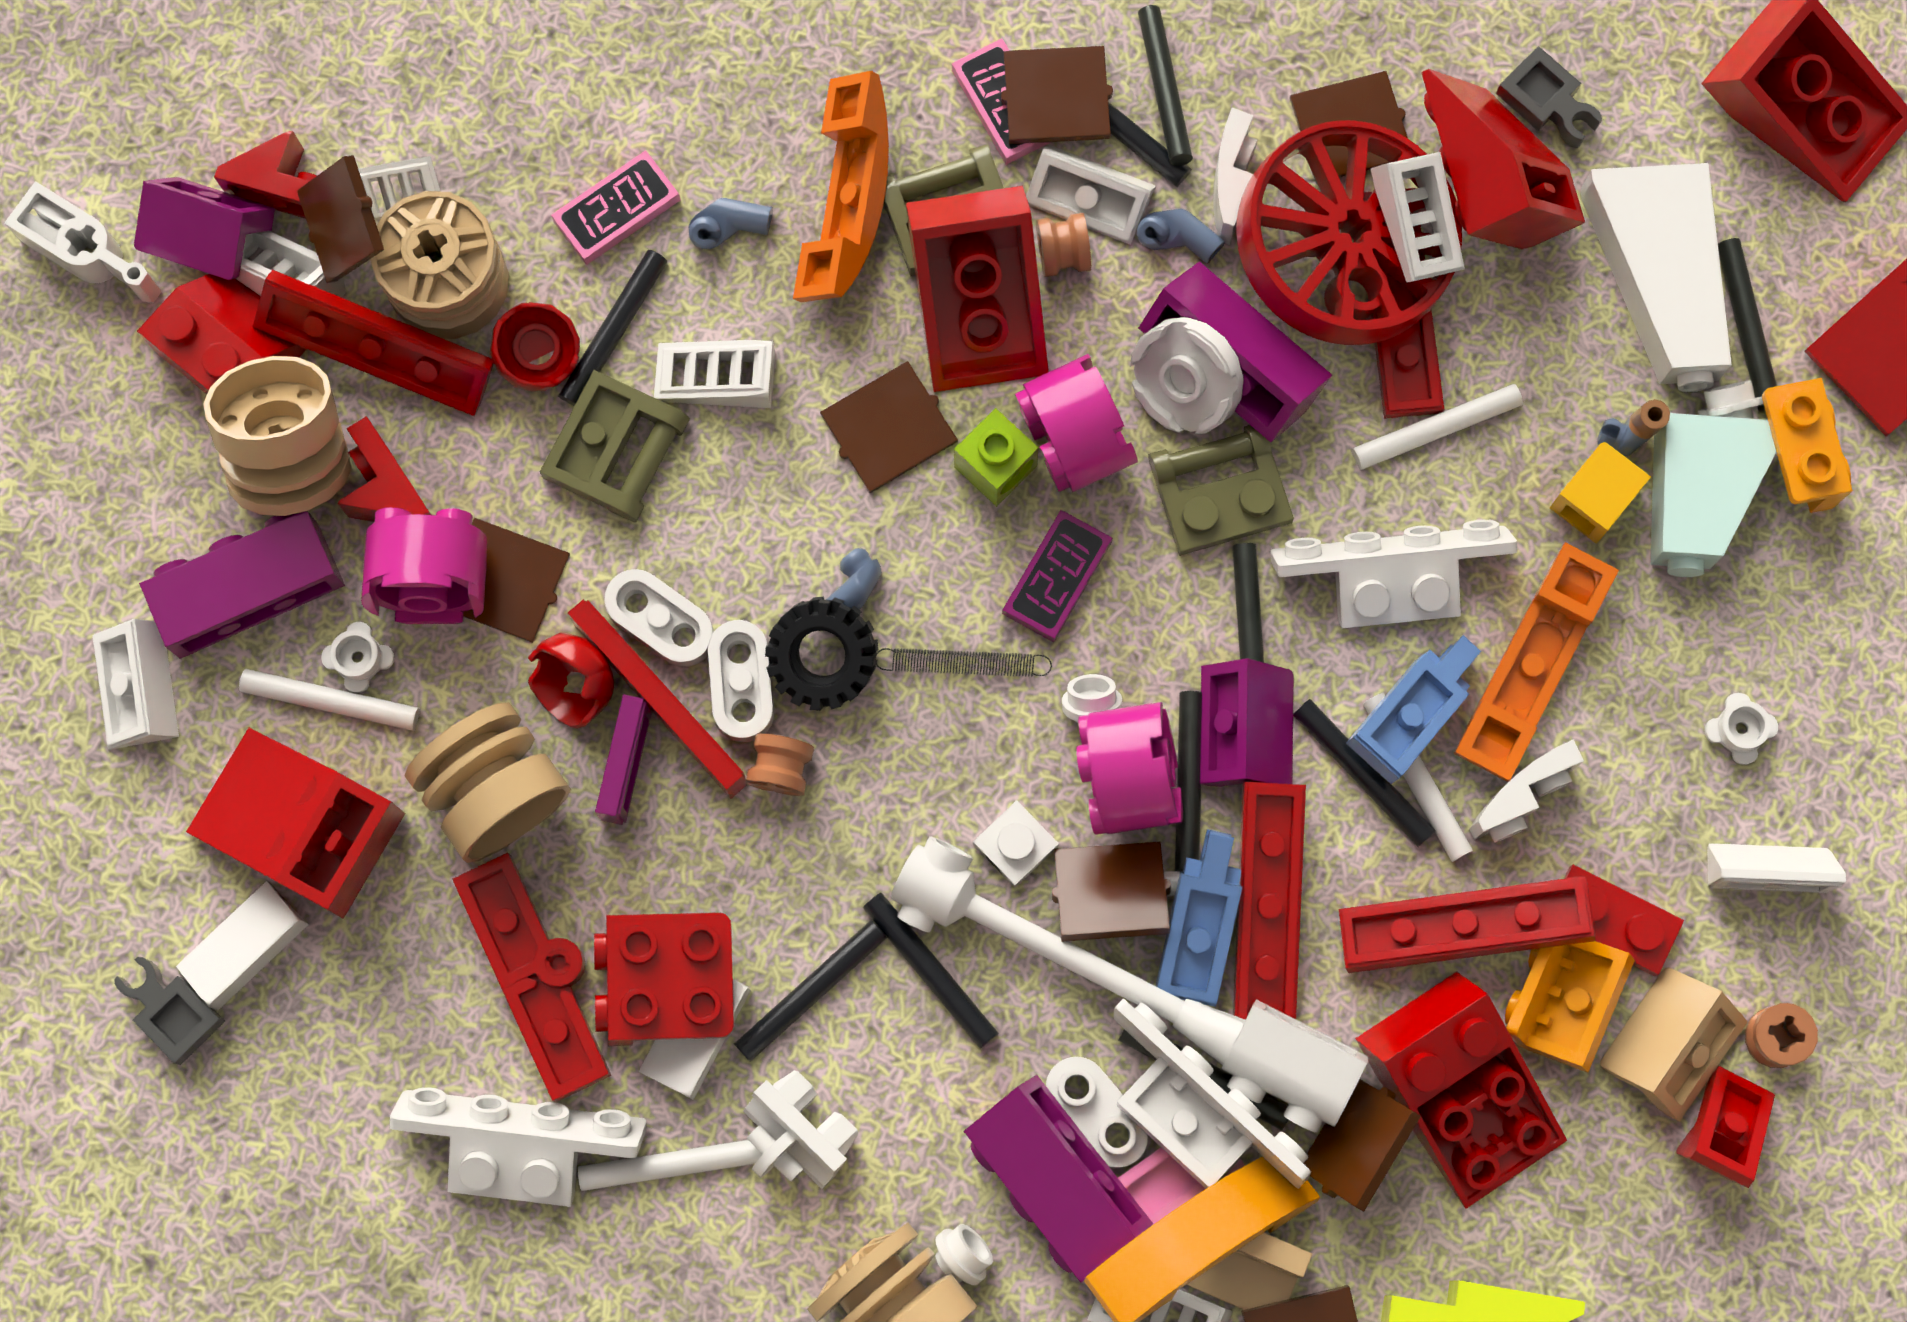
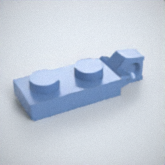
M1464 635L1454 645L1451 644L1440 657L1429 649L1412 663L1346 744L1390 784L1397 781L1469 695L1467 689L1470 685L1460 676L1481 651Z
M1207 829L1200 860L1186 857L1183 872L1180 871L1169 920L1170 934H1166L1155 986L1182 1000L1190 999L1216 1007L1242 886L1239 884L1241 869L1228 866L1234 837H1231L1229 833Z

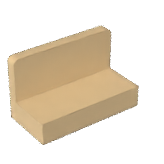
M1667 967L1662 970L1600 1060V1066L1607 1073L1640 1089L1657 1109L1680 1122L1748 1021L1722 991Z
M1263 1233L1188 1283L1187 1286L1243 1310L1290 1299L1297 1279L1304 1277L1312 1253Z

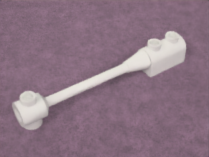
M929 836L925 846L917 845L907 859L891 895L892 900L902 904L897 917L905 923L930 933L935 922L947 927L965 916L1137 1005L1143 1003L1158 1016L1174 1023L1173 1027L1220 1063L1222 1070L1232 1074L1227 1085L1231 1090L1234 1088L1240 1091L1249 1100L1256 1103L1262 1102L1266 1092L1288 1103L1283 1115L1293 1123L1312 1132H1318L1322 1122L1333 1127L1337 1124L1367 1065V1055L1257 999L1245 1020L1204 1005L1201 1002L1190 999L1184 1001L1068 941L1061 942V938L976 895L974 872L968 870L973 857L945 841Z

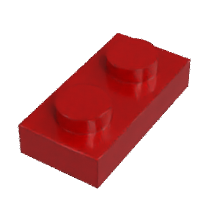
M1574 864L1571 865L1564 879L1586 876L1596 942L1630 953L1635 960L1633 966L1654 977L1659 975L1684 920Z

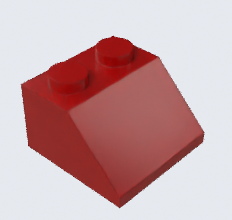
M207 274L178 286L137 330L159 356L205 394H208L210 387L227 371L245 362L270 356L299 358L307 350L253 328L260 295L237 279L227 280L212 274Z

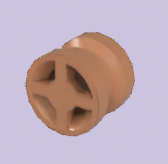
M1084 213L1071 214L1064 222L1054 223L1049 218L1036 220L1037 241L1044 277L1056 276L1061 269L1071 267L1078 272L1091 271L1090 243Z
M756 734L753 747L758 755L755 766L748 769L746 784L761 790L774 791L791 796H804L806 781L802 774L804 765L812 761L814 746L790 737L774 734Z
M1779 1003L1758 1011L1749 1019L1745 1029V1043L1749 1053L1758 1063L1769 1068H1784L1805 1061L1814 1052L1818 1042V1029L1812 1016L1805 1009L1790 1003ZM1784 1022H1786V1028L1794 1037L1788 1036L1787 1031L1783 1028Z

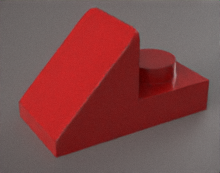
M287 131L219 165L214 178L226 193L273 207L280 212L305 218L297 190L318 175L298 172L297 177H294L304 148L295 133Z
M365 416L346 428L357 444V447L350 450L348 454L367 483L338 501L337 504L349 518L375 522V512L383 508H400L407 510L412 515H431L368 417Z
M1718 1066L1706 1084L1697 1122L1680 1143L1676 1153L1734 1183L1749 1188L1755 1180L1775 1094Z

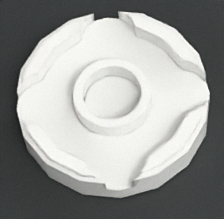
M1188 317L1166 319L1141 336L1131 353L1130 367L1134 365L1136 377L1132 381L1135 396L1147 414L1166 429L1178 433L1187 430L1190 432L1197 431L1194 434H1205L1231 417L1241 401L1244 378L1238 356L1225 337L1207 323Z

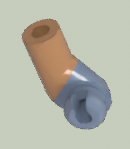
M1649 400L1635 411L1625 424L1614 418L1605 420L1599 432L1597 443L1598 445L1603 442L1608 443L1623 456H1630L1667 425L1670 419V410L1661 400Z

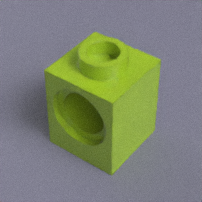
M995 408L954 448V468L997 507L1037 467L1039 448Z

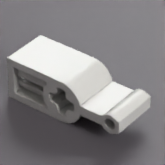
M36 181L4 222L22 243L83 281L103 283L114 276L127 284L140 300L148 303H154L162 292L158 284L141 264L135 262L127 263L122 260L123 253L119 244L97 219ZM32 209H34L37 213V216H34L29 212ZM87 246L95 249L92 253L84 251Z

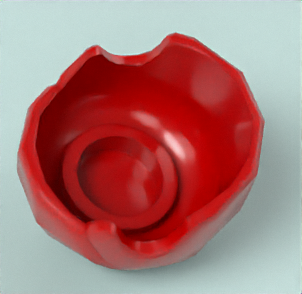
M532 302L518 304L504 313L497 320L492 330L491 358L494 361L498 374L515 388L531 392L549 390L562 383L574 371L579 361L580 338L571 318L551 304ZM554 351L547 362L538 365L530 363Z
M560 632L542 641L528 656L531 662L538 659L537 667L528 679L530 689L543 707L559 722L574 729L585 727L610 702L614 692L613 673L604 654L586 638ZM571 672H578L585 676L581 695L579 693L564 692V688L568 684L567 676Z

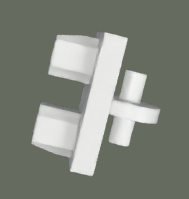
M794 1070L774 1085H771L766 1080L753 1092V1099L743 1110L758 1126L747 1139L763 1154L754 1164L752 1170L762 1178L775 1166L790 1182L804 1171L823 1189L836 1176L847 1160L845 1154L859 1133L842 1114L834 1112L818 1129L801 1114L814 1100L817 1093L814 1087L798 1071Z

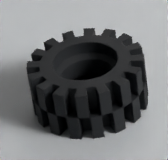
M823 596L813 597L807 602L802 601L786 612L769 634L771 638L765 648V657H769V665L766 667L769 678L774 676L778 682L775 688L781 695L784 692L788 693L793 697L790 702L799 707L802 703L810 705V710L821 711L823 707L830 706L831 710L839 708L844 702L848 700L851 702L859 695L875 671L878 661L876 660V653L879 648L878 640H874L872 635L874 628L869 620L865 622L860 616L862 611L855 606L850 608L844 605V600L835 597L832 600H824ZM827 631L839 638L845 650L844 664L839 671L831 675L820 676L811 673L805 668L800 659L799 649L803 638L809 633Z

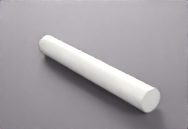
M1511 384L1354 447L1351 450L1359 469L1363 470L1523 405L1522 395L1515 384Z
M250 669L243 671L239 683V691L411 731H415L420 714V708Z
M1384 692L1363 703L1368 715L1385 697ZM1418 756L1403 774V777L1429 823L1435 829V833L1451 862H1454L1473 852V849L1421 757Z
M749 1140L578 1166V1179L581 1191L752 1165L763 1154Z

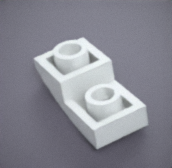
M1231 108L1225 125L1216 165L1213 194L1217 235L1228 245H1230L1236 230L1238 209L1243 192L1253 175L1247 172V168L1258 139L1249 136L1253 115L1235 108Z
M1574 739L1554 748L1533 761L1489 801L1469 829L1474 840L1490 833L1494 843H1497L1528 829L1524 818L1529 817L1539 808L1531 789L1535 788L1538 796L1542 797L1572 783L1569 772H1572L1584 762Z

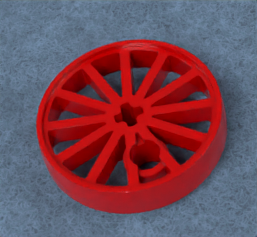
M1354 120L1330 121L1311 126L1293 135L1272 151L1254 172L1243 192L1236 225L1238 251L1244 271L1255 292L1265 305L1282 321L1299 332L1321 341L1340 345L1372 344L1385 341L1405 332L1419 322L1435 306L1455 273L1451 272L1434 276L1433 278L1429 277L1406 282L1382 210L1376 211L1380 203L1375 189L1366 201H1363L1367 152L1376 154L1390 163L1427 155V153L1414 142L1391 129L1373 123ZM1325 146H1345L1348 149L1345 189ZM1296 154L1304 156L1320 191L1283 162ZM1415 177L1410 178L1412 182L1417 186V188H1419ZM1446 179L1461 248L1462 226L1455 213V202L1457 200ZM1267 184L1274 185L1304 208L1305 212L1263 204L1262 200ZM1423 200L1408 203L1410 215L1426 211ZM1261 226L1298 232L1305 239L1268 252L1264 245ZM1414 231L1415 238L1431 235L1430 233ZM1439 245L1418 250L1419 254L1430 255L1434 258L1442 257ZM1304 257H1317L1319 260L1318 264L1296 293L1286 285L1275 270V268ZM1332 269L1335 277L1328 283L1324 293L1325 306L1329 312L1326 313L1310 305L1307 300L1329 270ZM1383 271L1412 292L1417 302L1406 310L1401 311L1389 288L1387 277ZM1348 281L1358 282L1365 288L1368 302L1355 300V295L1350 290ZM1376 311L1378 319L1366 320Z

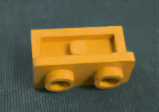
M1822 378L1767 388L1762 394V400L1790 502L1795 505L1807 503L1810 513L1833 509L1853 490L1850 467L1842 453L1835 428L1834 409L1831 402L1827 399Z
M1596 941L1532 949L1528 960L1531 970L1522 991L1516 990L1513 993L1505 1011L1506 1028L1514 1042L1533 1053L1588 1073L1635 961L1628 952Z

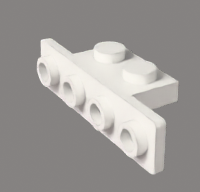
M1474 520L1463 524L1462 530L1440 532L1439 528L1433 526H1415L1405 529L1403 536L1381 538L1378 533L1374 532L1351 533L1344 537V542L1321 544V541L1315 538H1297L1287 541L1285 548L1271 549L1270 555L1271 563L1279 577L1335 572L1337 613L1339 624L1343 629L1460 617L1459 559L1517 553V540L1505 526H1499V523L1496 521Z
M1125 999L1118 1003L1114 1008V1020L1157 1059L1117 1101L1118 1108L1205 1189L1221 1180L1250 1147L1254 1148L1297 1189L1306 1182L1311 1171L1303 1163L1308 1159V1156L1294 1140L1283 1132H1279L1275 1137L1256 1121L1261 1115L1257 1107L1240 1091L1233 1088L1227 1094L1209 1077L1214 1072L1213 1068L1197 1051L1187 1045L1180 1051L1163 1035L1168 1029L1167 1026L1149 1007L1140 1003L1134 1008Z
M418 1088L413 1091L406 1090L402 1092L390 1115V1129L450 1137L447 1192L571 1207L576 1188L578 1152L636 1158L646 1132V1119L630 1117L627 1113L614 1109L588 1112L571 1110L565 1105L555 1102L529 1105L507 1102L504 1098L496 1095H481L471 1098L446 1095L443 1091L436 1088Z

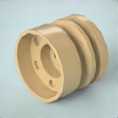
M423 191L402 198L382 215L377 228L384 250L371 258L370 261L376 280L382 287L383 292L388 296V300L395 312L406 324L443 339H457L478 332L497 316L507 297L509 272L488 220L472 202L451 192ZM439 251L443 258L433 263L428 256L432 252Z
M270 356L251 360L227 371L210 387L204 401L206 421L215 449L219 452L222 472L225 474L229 494L242 508L260 515L287 516L305 512L330 500L346 484L352 468L342 426L339 422L329 378L316 364L298 357Z
M509 702L497 703L481 709L452 725L417 754L408 765L404 775L413 789L417 792L425 791L422 802L431 812L454 806L444 817L440 828L466 863L480 861L506 848L552 815L567 799L571 788L545 753L522 759L531 749L535 738L527 727H518L521 718Z
M908 1222L895 1232L874 1238L849 1258L828 1278L817 1299L807 1310L817 1322L839 1305L848 1314L840 1322H961L978 1306L952 1274L939 1279L926 1288L923 1286L918 1277L929 1265L935 1254L928 1247L909 1263H904L898 1254L918 1236V1233Z

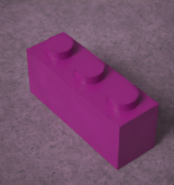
M1200 261L1163 288L1138 327L1145 334L1166 319L1188 317L1207 323L1224 336L1238 356L1244 378L1242 398L1235 412L1269 442H1273L1309 409L1332 377L1329 371Z
M308 511L287 516H273L264 523L265 528L245 537L242 535H231L222 538L209 547V553L191 561L178 559L165 563L154 571V577L139 583L165 647L179 659H182L344 587L345 584L321 528Z
M1038 1075L1017 1086L964 1130V1133L972 1142L971 1150L977 1161L986 1170L995 1172L1010 1191V1201L1018 1214L1026 1221L1035 1223L1049 1241L1048 1248L1055 1262L1066 1272H1073L1080 1283L1104 1261L1153 1225V1222Z

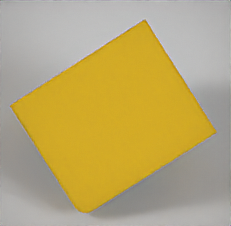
M1603 442L1599 444L1550 506V509L1597 544L1651 476L1608 443Z

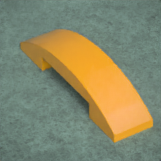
M1260 1157L1211 1185L1153 1224L1087 1275L1084 1282L1113 1322H1139L1171 1301L1179 1289L1267 1230L1269 1233H1272L1318 1202L1320 1196L1308 1180L1297 1189L1267 1160Z

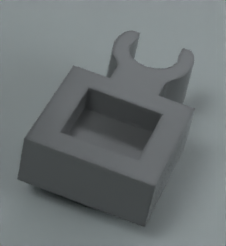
M1539 46L1499 85L1496 92L1503 101L1536 130L1539 131L1551 120L1558 126L1561 138L1573 148H1579L1585 138L1580 131L1575 129L1573 121L1582 120L1594 131L1602 121V115L1595 107L1587 103L1577 102L1573 98L1581 82Z
M137 957L134 960L146 971L144 984L139 988L133 989L124 978L117 976L114 979L115 985L122 994L135 1000H140L146 1006L133 1021L174 1064L181 1065L225 1020L213 1008L207 1006L184 978L177 976L166 987L163 984L162 974L158 966L148 959Z

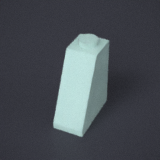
M1670 413L1667 425L1654 435L1650 565L1667 566V573L1672 576L1696 577L1703 575L1704 569H1711L1724 556L1776 454L1768 420Z

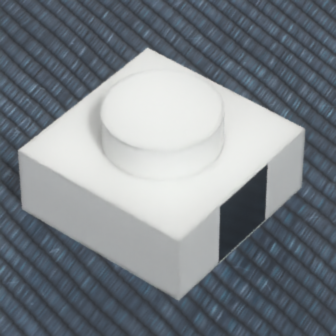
M1017 800L973 841V845L1014 887L1019 885L1059 846V843Z

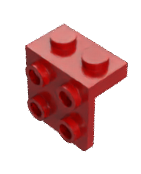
M726 914L606 915V933H594V970H607V994L595 995V1032H608V1047L633 1046V1041L724 1038L732 1032L734 1027L731 920Z

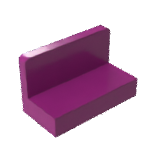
M179 177L143 181L134 247L138 251L227 280L236 279L240 275L246 235L272 231L275 208Z
M1249 658L1201 666V785L1223 787L1243 784V782L1292 784L1294 675L1291 670Z

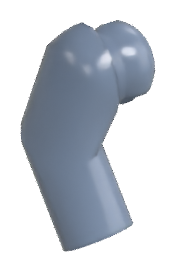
M719 198L694 216L689 224V238L696 247L712 249L722 244L739 230L768 235L773 207Z
M1173 209L1147 214L1137 227V237L1143 246L1151 250L1186 246L1206 264L1214 258L1225 244L1221 237L1185 209Z
M856 548L840 562V570L849 579L826 600H832L835 597L844 600V605L850 608L855 606L860 610L879 581L882 572L877 559L872 560L865 549Z

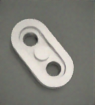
M626 570L610 581L605 592V607L612 621L619 628L675 666H693L708 656V646L714 630L703 610L644 570ZM634 594H642L648 599L646 608L638 613H633L626 609L628 598ZM690 628L695 632V640L692 644L680 647L674 643V635L679 629Z
M733 620L722 624L714 631L708 643L713 717L719 730L726 737L737 742L754 741L756 734H765L770 729L774 719L772 677L769 678L766 669L769 665V657H765V648L768 643L765 635L756 625L744 620ZM743 644L751 650L749 659L744 663H733L728 658L730 649L735 645ZM747 702L755 707V715L748 722H739L733 717L734 708L740 703Z
M1070 1057L1057 1063L1047 1077L1046 1087L1110 1168H1123L1137 1161L1146 1149L1148 1135L1117 1107V1101L1123 1094L1102 1069L1087 1058ZM1074 1076L1085 1079L1089 1087L1088 1094L1079 1100L1070 1098L1065 1092L1066 1081ZM1113 1124H1120L1128 1131L1129 1140L1121 1148H1114L1106 1141V1129Z

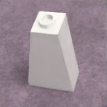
M1709 164L1591 169L1581 187L1582 202L1659 384L1677 383L1678 390L1682 392H1697L1713 387L1714 381H1719L1732 364Z

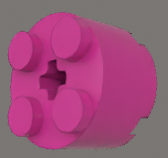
M1089 354L1024 383V390L1015 393L1020 411L1034 441L1044 436L1048 443L1039 447L1058 492L1068 488L1072 492L1078 491L1138 462L1132 442L1127 444L1121 433L1122 427H1124L1123 421L1097 367H1093Z
M383 508L376 511L375 523L370 525L366 531L361 597L363 607L379 616V606L394 610L395 622L404 624H458L463 622V612L461 611L473 609L475 617L482 614L484 610L488 541L484 532L472 525V514L465 510L454 508L439 510L436 515H412L407 510L400 508Z
M1149 703L1093 712L1086 716H1080L1078 724L1082 745L1076 747V755L1082 783L1091 782L1094 798L1089 799V815L1094 835L1104 833L1115 834L1182 823L1183 803L1181 788H1172L1176 787L1175 768H1178L1169 717L1166 709H1163V703Z

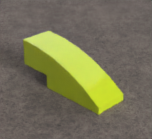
M1454 1280L1449 1281L1447 1305L1384 1295L1381 1322H1569L1584 1315L1585 1302Z

